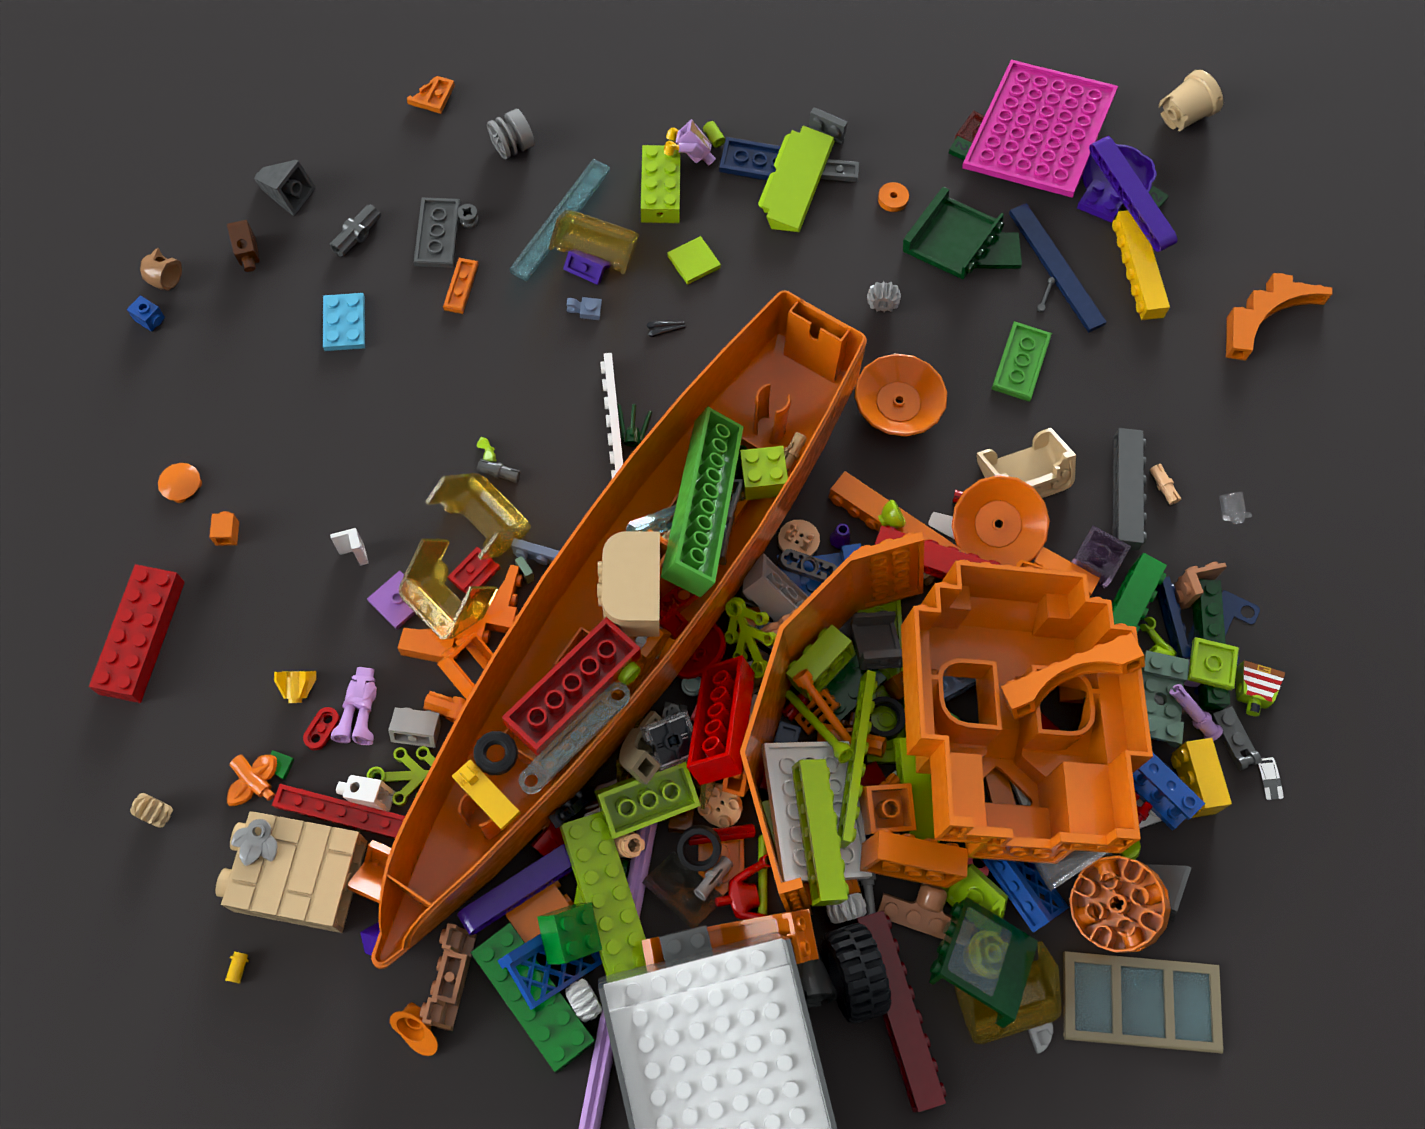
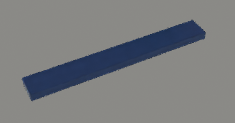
M1026 203L1011 209L1009 215L1049 275L1055 278V284L1087 332L1089 333L1105 326L1106 320L1028 204Z

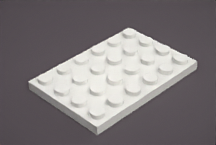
M827 741L764 743L761 749L782 881L786 882L801 877L802 882H809L791 767L799 760L826 759L827 767L830 769V789L834 793L833 808L837 814L838 821L836 827L838 832L848 762L840 763L834 756L833 747ZM860 807L859 816L855 820L854 828L857 830L856 838L845 849L840 848L841 858L845 863V880L868 879L872 877V873L860 871L861 846L866 841Z

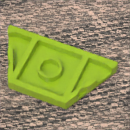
M974 864L968 865L966 878L948 888L941 887L946 890V901L952 907L956 902L960 903L964 898L968 897L1004 919L1008 895ZM967 908L964 918L973 923V926L979 932H994L998 938L1000 937V926L974 910Z

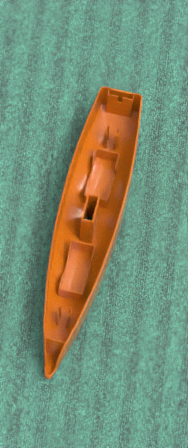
M783 290L778 292L685 389L621 466L542 575L495 650L461 708L402 822L390 850L381 884L378 921L380 932L371 955V960L376 968H388L495 877L550 821L548 816L567 800L572 799L623 742L631 729L638 724L673 682L726 609L727 602L735 596L742 586L743 579L765 551L823 451L859 377L867 338L862 332L848 326L789 291ZM707 406L744 426L740 445H744L748 449L783 446L785 449L791 443L796 432L806 436L807 441L800 450V456L791 466L787 475L788 479L777 497L746 500L745 491L741 493L734 513L735 519L729 538L726 565L718 564L715 584L701 598H697L680 612L689 622L676 640L669 637L659 658L654 660L628 701L620 710L606 711L600 707L599 704L613 687L612 685L538 758L504 725L502 716L604 619L603 608L598 606L597 584H599L598 561H602L603 548L607 540L614 534L625 531L660 532V599L677 586L661 578L668 540L663 538L662 535L672 527L694 421ZM732 488V493H731L730 501H731L732 496H733L734 491H735V490H733V488ZM686 590L678 593V598L682 600L688 599L690 593ZM663 606V612L665 610L669 611L671 606ZM628 636L633 642L636 643L635 640L637 637ZM491 731H501L508 734L515 741L518 748L517 761L514 767L507 773L502 775L484 773L521 813L503 830L492 821L452 778V775L470 759L477 766L474 759V747L484 734ZM492 745L488 748L486 756L492 762L501 761L505 756V749L501 745Z

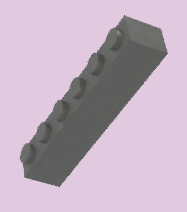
M1118 428L1113 436V548L1138 551L1146 543L1147 533L1144 531L1147 519L1144 506L1147 496L1144 494L1146 475H1144L1143 469L1146 466V457H1143V451L1146 447V439L1143 438V430Z

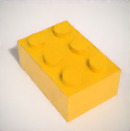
M1212 738L1187 741L1172 753L1171 762L1177 770L1178 777L1205 802L1192 818L1217 814L1232 804Z

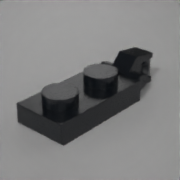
M593 787L586 791L581 788L572 799L567 800L548 816L555 829L576 815L596 796Z

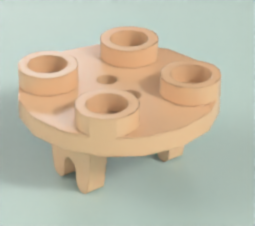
M805 520L787 522L781 528L778 535V547L782 552L786 549H792L812 556L820 544L818 530L814 525Z
M714 783L707 786L701 793L699 799L701 806L698 807V812L709 823L719 828L734 825L741 817L743 811L742 800L740 796L723 792V784Z

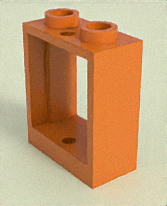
M476 632L469 636L466 634L462 635L455 641L457 646L454 648L451 646L441 654L443 659L437 663L466 700L475 685L453 658L466 647L480 666L485 669L493 655L492 651Z

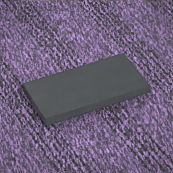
M421 198L414 266L454 268L459 224L458 209L461 206L460 199Z

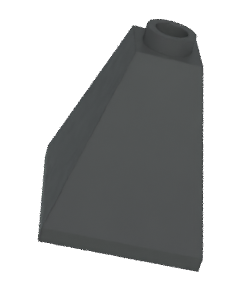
M298 160L263 167L256 173L254 178L267 195L293 216H295L316 188Z
M1145 864L1159 875L1167 888L1171 907L1169 920L1174 922L1191 867Z

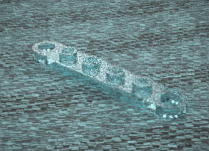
M614 682L609 685L522 771L518 780L524 792L528 794L539 792L629 702L630 691L627 685L620 682ZM617 689L625 693L624 698L619 701H615L611 697L612 692ZM529 775H536L538 777L537 785L532 787L526 786L524 783L525 778Z

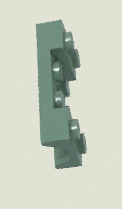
M1146 650L1143 652L1145 667L1142 668L1150 737L1154 740L1167 742L1171 747L1176 748L1182 744L1184 722H1181L1182 707L1169 692L1177 684H1181L1184 688V682L1188 679L1189 659ZM1155 695H1160L1163 698V705H1158L1155 702Z

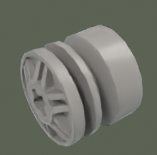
M517 108L505 113V122L501 117H497L495 121L487 122L490 139L496 150L505 160L510 158L511 155H517V147L521 151H525L535 145L531 128L522 112Z

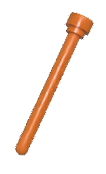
M804 669L793 677L796 685L806 689L840 738L851 744V736L813 685V676L810 671Z

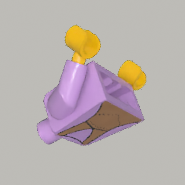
M692 119L680 130L676 128L668 130L666 138L676 141V143L667 141L664 146V154L672 156L674 151L678 150L679 153H686L695 163L702 159L707 166L716 159L710 152L711 142Z

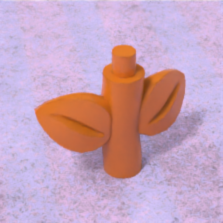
M243 755L236 756L230 762V767L239 779L231 784L228 790L227 804L229 806L246 803L252 798L253 793H256L259 797L264 796L267 801L274 798L275 794L271 791L272 786L267 780L271 779L276 772L277 758L275 756L262 755L255 760L252 767Z

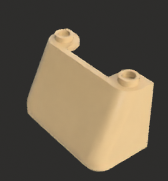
M1052 428L1038 432L1033 438L1032 447L997 459V454L992 449L977 453V463L985 478L996 475L1017 477L1034 487L1041 498L1070 488L1075 481L1076 454Z

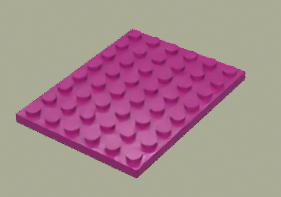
M1011 60L966 155L963 169L1073 198L1091 155L1089 145L1097 141L1117 93L1118 86Z

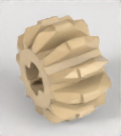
M140 793L133 801L130 812L137 818L160 828L164 827L166 822L169 821L173 809L161 800L148 794Z

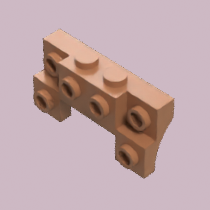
M449 923L446 929H442L439 943L442 944L441 948L444 952L443 956L439 957L437 963V979L433 981L430 990L432 998L428 997L427 1003L423 1002L420 1017L423 1018L422 1023L439 1029L453 1031L472 957L470 952L474 949L477 934L470 936L465 929Z

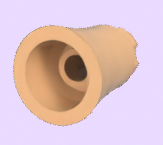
M635 832L614 839L620 858L637 857L645 848L644 839H641Z

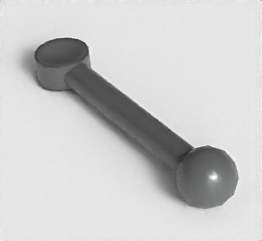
M1053 277L1048 279V286L1041 304L1037 307L1039 312H1044L1046 308L1045 302L1052 285L1055 283V278Z

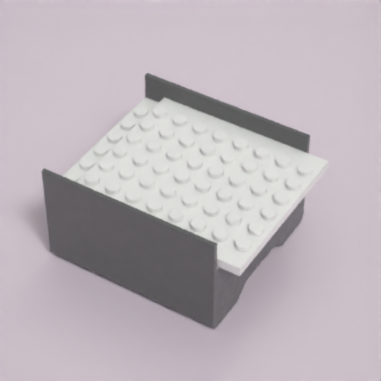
M701 925L659 936L664 961L598 978V990L630 1129H837L791 939L778 932H773L712 948L707 926Z

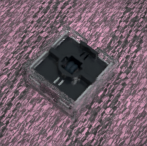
M680 711L640 727L646 745H650L653 751L649 754L661 765L657 771L660 772L688 761L693 726L687 711Z

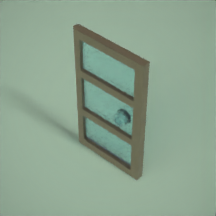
M1063 952L1064 1040L1223 1053L1219 965Z

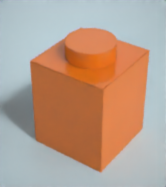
M223 511L220 514H212L209 537L216 546L237 545L239 521L234 513Z

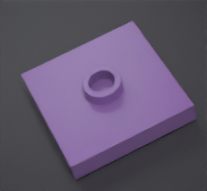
M400 570L367 598L368 602L396 630L429 602V599Z

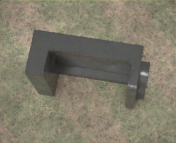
M895 611L860 612L853 615L850 630L860 671L903 667L902 649L894 624L896 618Z

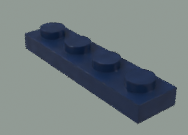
M1170 576L1165 577L1161 585H1158L1155 590L1158 591L1157 598L1169 643L1176 651V657L1189 659L1191 656V645L1187 642L1186 626L1182 623L1180 616L1181 608L1175 598V586L1171 583Z

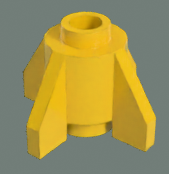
M316 671L274 672V682L283 698L288 699V703H302V698H307L316 681Z

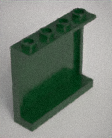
M942 187L903 239V252L964 280L968 273L971 274L977 260L983 258L987 246L990 247L993 244L995 235L1001 233L1004 227V214L1001 213L997 219L949 198V189Z

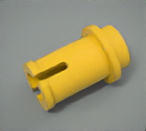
M234 951L233 956H230L232 960L225 980L240 984L245 964L249 962L247 959L248 954Z

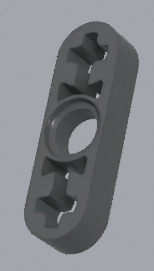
M792 549L784 550L777 560L778 565L783 570L822 583L828 578L827 573L822 571L829 569V573L832 574L837 569V566L833 563ZM789 555L790 560L794 562L787 564V560L784 558ZM804 561L812 563V572H807L804 569Z

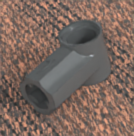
M666 701L662 719L667 721L680 715H685L684 718H686L688 706Z

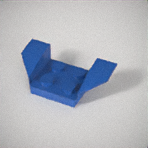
M861 543L842 546L840 553L813 557L833 563L838 568L855 550L861 547ZM789 555L784 558L787 560V564L794 562L790 560ZM804 561V569L807 572H812V563ZM778 565L779 569L808 597L822 584V582L783 570ZM829 569L822 571L827 573V577L831 575Z

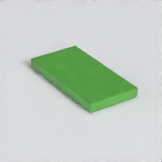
M1014 321L992 390L1030 402L1052 333Z

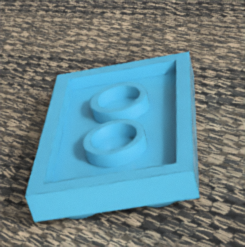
M363 293L323 295L324 351L365 348V296Z

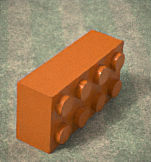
M881 829L864 841L861 846L860 871L948 888L967 877L968 849L961 848L956 843L942 844L932 838L923 840L916 838L913 834L899 835L894 834L892 830Z

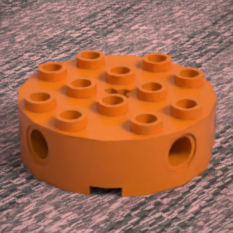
M1119 855L1101 857L1085 866L1079 873L1069 898L1071 915L1081 935L1097 947L1116 953L1138 952L1154 944L1167 928L1171 911L1168 890L1159 875L1144 863ZM1119 900L1124 901L1122 909L1116 908Z

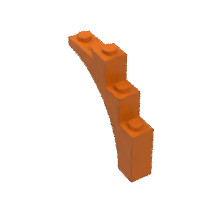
M1273 273L1266 283V291L1253 290L1247 299L1246 308L1233 307L1227 316L1226 358L1246 360L1253 351L1255 335L1263 321L1274 313L1292 306L1305 304L1324 305L1332 295V288L1322 285L1304 284L1302 282L1296 283L1293 282V275Z
M510 565L506 578L497 593L485 606L471 616L455 624L440 628L421 630L403 628L398 644L400 654L402 656L439 662L443 659L441 654L451 646L453 648L456 647L455 641L464 634L469 636L476 632L483 642L488 644L490 639V631L488 630L507 633L518 615L516 607L518 594H516L517 587H521L523 582V575L520 573L519 566Z

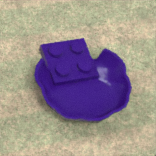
M1116 144L1149 192L1152 182L1157 175L1153 160L1132 146ZM1090 155L1081 177L1087 190L1079 201L1077 209L1112 223L1123 206V202L1092 155Z

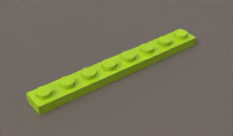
M870 670L864 673L859 683L850 744L854 750V755L847 764L837 832L841 838V848L843 849L854 842L857 833L854 825L860 812V807L857 806L858 799L863 791V785L860 782L866 769V764L863 761L869 748V743L866 740L872 727V722L869 719L870 714L874 710L875 702L872 701L878 684L875 681L876 672Z

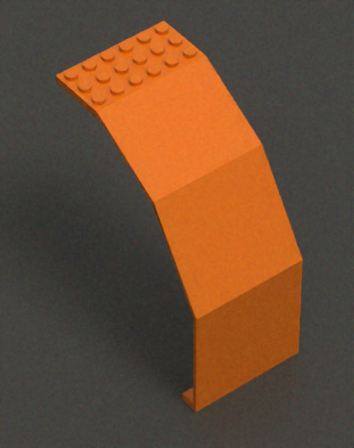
M910 532L901 538L894 540L885 539L880 544L873 546L864 545L855 550L779 626L740 754L778 893L786 912L809 909L810 915H813L801 877L786 882L782 881L777 854L762 806L759 787L765 771L761 748L764 743L774 742L782 710L787 699L785 695L791 686L786 674L788 666L794 660L798 661L804 649L809 644L813 645L817 641L819 633L824 628L828 629L833 625L839 630L859 610H866L922 594L924 580V537L922 532Z

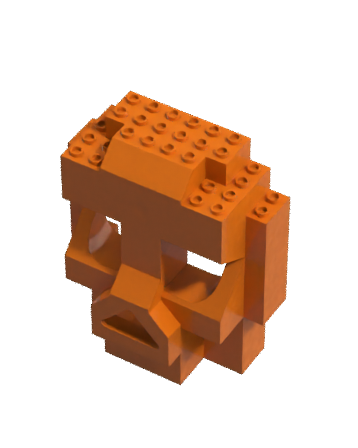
M955 561L942 582L933 585L921 605L913 606L901 625L907 755L915 756L916 773L931 774L934 839L937 841L965 842V848L968 849V858L1057 864L1074 850L1122 853L1141 839L1133 773L1153 757L1142 668L1125 675L1114 673L1084 674L1058 685L1087 692L1081 722L1077 731L1042 729L1040 705L1035 712L1014 720L1001 690V686L1010 680H1018L1027 676L1032 671H1040L1047 668L1054 662L1067 660L1076 653L1089 651L1098 644L1111 642L1118 636L1132 633L1138 643L1135 626H1127L1123 623L1114 625L1111 600L1102 599L1101 597L1089 598L1087 573H1078L1074 570L1057 571L1053 568L1036 569L1032 566L1016 567L1011 564L996 565L990 562ZM943 676L976 678L979 724L963 722L951 715L944 701ZM992 769H999L1030 800L1031 805L985 802L983 778Z

